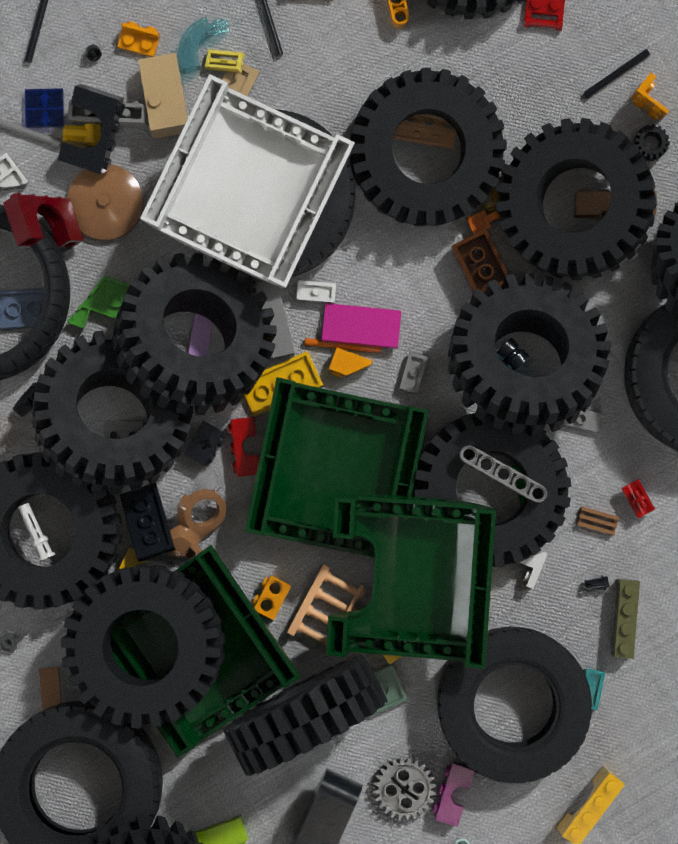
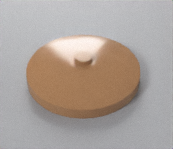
M112 164L109 170L102 174L86 169L82 171L72 182L67 195V199L71 200L80 231L90 238L101 241L119 239L131 232L138 224L144 207L143 193L136 179L125 169Z

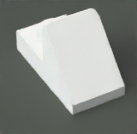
M541 551L520 562L531 567V570H527L523 578L525 586L534 589L548 553Z

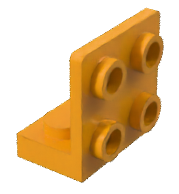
M650 72L630 99L633 100L632 103L636 107L645 109L649 117L661 121L669 110L648 95L656 85L653 82L656 76Z

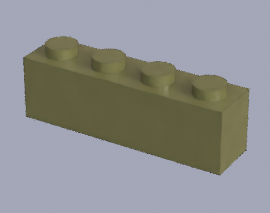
M617 578L611 655L614 657L634 659L640 581Z

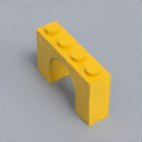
M604 766L601 767L592 779L594 788L583 806L573 815L567 812L557 826L561 835L572 844L582 843L625 786L616 775Z

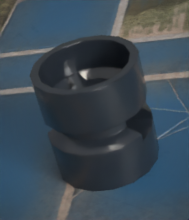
M511 337L497 351V354L501 361H505V365L515 372L530 356L524 349L519 350V344Z

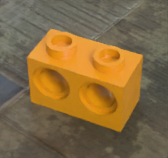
M273 575L270 578L265 577L261 585L264 589L261 595H256L252 605L255 606L254 608L258 613L274 620L292 585ZM278 583L281 587L280 592H271L270 585ZM263 600H269L272 603L270 610L262 609L261 602Z

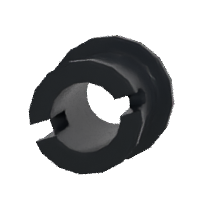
M601 575L600 578L584 580L587 592L603 588L606 590V588L610 587L607 576Z

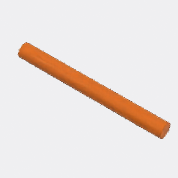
M305 338V346L381 353V347L322 342L321 339Z

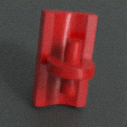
M639 479L621 488L638 519L655 510Z

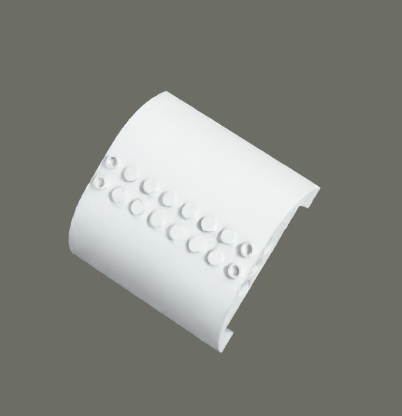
M209 74L140 219L162 233L258 279L286 288L355 142L338 134L332 137L230 89L228 82Z

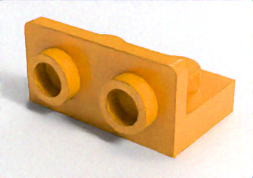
M132 21L122 22V31L117 45L118 49L155 57L161 37L157 29L146 26V28L139 27V24Z

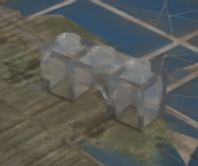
M207 467L194 480L200 486V489H214L219 494L224 490L222 486L225 483L210 467ZM179 494L167 506L176 518L178 505L184 496L183 494ZM209 499L200 500L194 505L191 511V520L197 516L195 512L199 508L203 510L211 503Z

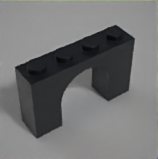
M83 84L76 85L70 105L96 114L101 121L103 133L100 141L95 146L84 145L69 139L63 141L58 161L99 174L109 170L112 161L110 155L116 146V141H114L115 134L120 129L119 117L123 114L125 108L123 103L124 97Z

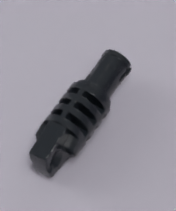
M37 382L32 383L13 407V410L21 417L33 409Z

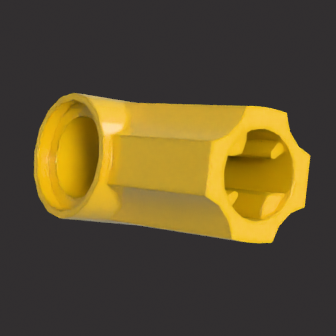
M64 125L63 141L69 139L78 143H84L85 145L95 146L101 139V125Z

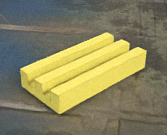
M208 49L204 68L206 70L242 73L241 66H243L245 54L242 52ZM211 56L238 58V60L211 58ZM210 63L228 64V65H236V66L216 65V64H210Z

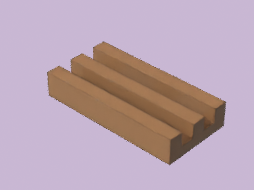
M581 506L577 525L615 535L619 517ZM584 511L613 519V523L586 516ZM582 519L610 526L611 530L582 523Z

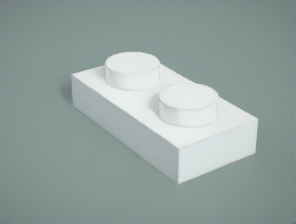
M298 280L297 300L335 303L336 283Z

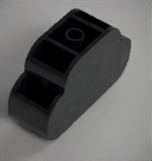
M326 768L312 794L291 844H339L356 806L363 784Z

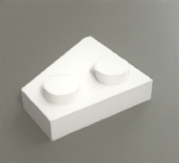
M7 153L0 157V190L29 184Z

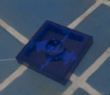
M63 88L25 89L26 128L64 127Z

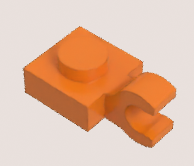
M483 210L466 219L474 235L484 229H491L490 223L500 219L501 216L497 211L486 215Z

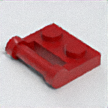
M526 0L524 27L537 26L555 28L556 31H562L565 0ZM531 14L557 17V21L531 18Z

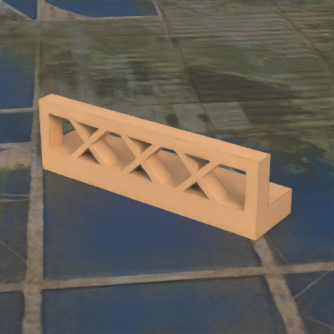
M418 114L409 117L413 118V122L404 120L399 124L393 135V139L453 149L456 130L454 128H445L444 125L451 126V124L441 117ZM424 122H432V125H427Z

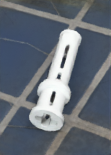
M26 503L18 507L33 540L31 545L35 547L40 557L38 559L39 562L55 556V552L51 551L47 542L49 540L48 537L43 536L30 504Z

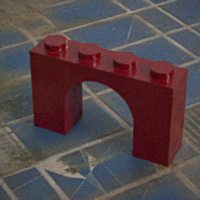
M15 193L3 202L17 246H32L44 239L37 213L43 216L49 223L58 248L71 249L84 241L70 199L60 196L48 197V195L35 196V194L21 195V193Z

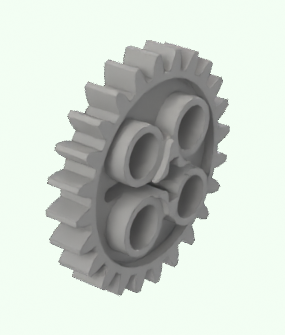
M401 756L400 762H397L395 758H393L392 765L386 762L387 769L380 767L382 775L376 774L379 781H375L374 785L378 786V788L373 791L379 794L375 797V800L382 801L379 804V808L386 807L384 810L385 814L391 811V818L398 814L399 820L405 815L408 821L410 815H413L416 819L417 812L423 815V807L428 810L430 809L427 802H434L430 795H436V792L431 790V788L436 787V784L430 783L434 779V776H428L431 770H423L425 763L419 766L418 759L412 763L411 757L404 761ZM401 770L408 771L409 775L406 779L398 777V773ZM391 777L396 778L403 786L408 785L409 791L416 795L418 800L414 799L405 790L401 792V786L392 781ZM417 782L424 785L423 789L419 792L413 789L414 784ZM389 785H394L397 788L394 794L386 792V788ZM405 797L410 798L411 804L403 806L401 800Z

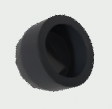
M92 44L86 48L88 60L94 62L101 58L102 52L97 45ZM92 50H94L95 53H96V54L93 55V56H92V53H91Z

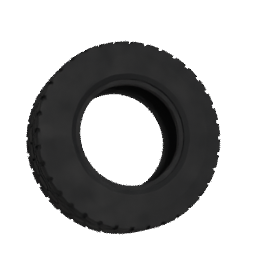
M510 626L488 631L485 669L466 668L465 662L449 660L441 676L437 694V710L441 728L456 756L478 774L504 783L532 782L540 778L543 779L550 776L551 773L560 770L563 765H566L572 759L573 755L575 756L583 744L592 716V696L589 683L575 657L550 636L525 627ZM508 665H522L538 671L548 682L552 693L553 705L548 722L535 736L521 742H504L493 738L480 727L474 712L476 692L482 681L491 672Z

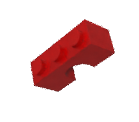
M255 417L231 419V424H228L229 435H233V443H230L231 454H235L236 462H232L233 473H237V477L256 475L259 455L250 456L243 450L244 441L249 437L257 436Z

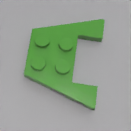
M104 275L67 323L85 329L91 311L116 320L118 310L129 288V284Z

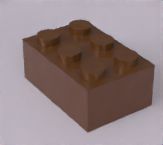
M487 229L452 245L450 248L472 293L478 289L484 293L487 283L494 279L502 287L505 276L509 275Z

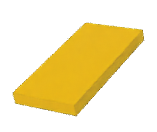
M308 351L264 370L248 395L244 394V397L253 417L270 410L276 377L318 388L322 387L323 384Z

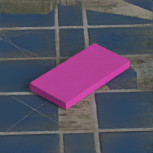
M325 303L322 342L398 349L401 311Z

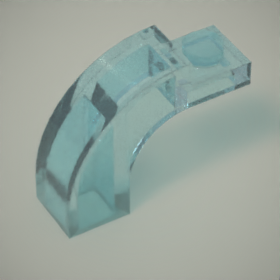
M206 16L195 21L186 29L181 37L178 48V59L183 74L201 70L198 60L200 44L207 37L230 31L227 19L217 18L208 24Z

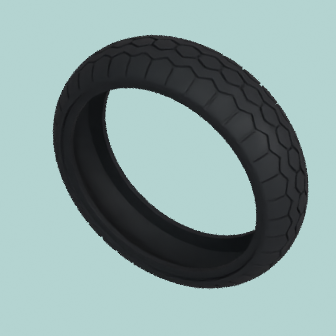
M0 205V229L12 232L5 207ZM41 225L40 228L44 239L30 247L40 262L44 276L45 293L42 310L29 334L15 347L0 354V381L18 375L36 364L58 339L68 315L70 279L67 266L57 244Z

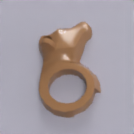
M201 489L189 496L185 494L182 497L177 511L178 525L170 530L176 550L166 554L177 558L192 559L202 551L199 542L223 522L226 514V503L216 490ZM204 499L214 500L216 502V511L212 518L202 523L191 520V511L197 502Z

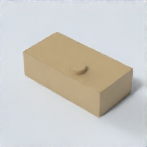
M176 53L138 59L149 126L153 139L181 134L188 120V113Z

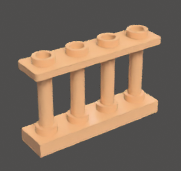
M323 563L287 633L294 636L296 632H301L326 646L327 638L304 626L302 622L305 615H310L328 625V616L313 609L314 606L311 605L313 599L319 598L343 612L356 610L354 604L357 599L361 601L365 590L363 589V584L356 588L333 576L332 572L329 571L330 566ZM328 581L353 594L354 597L350 604L347 605L322 592L323 589L320 588L322 582L327 583Z

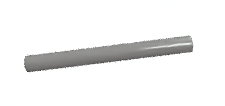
M0 119V127L58 148L61 146L62 141Z

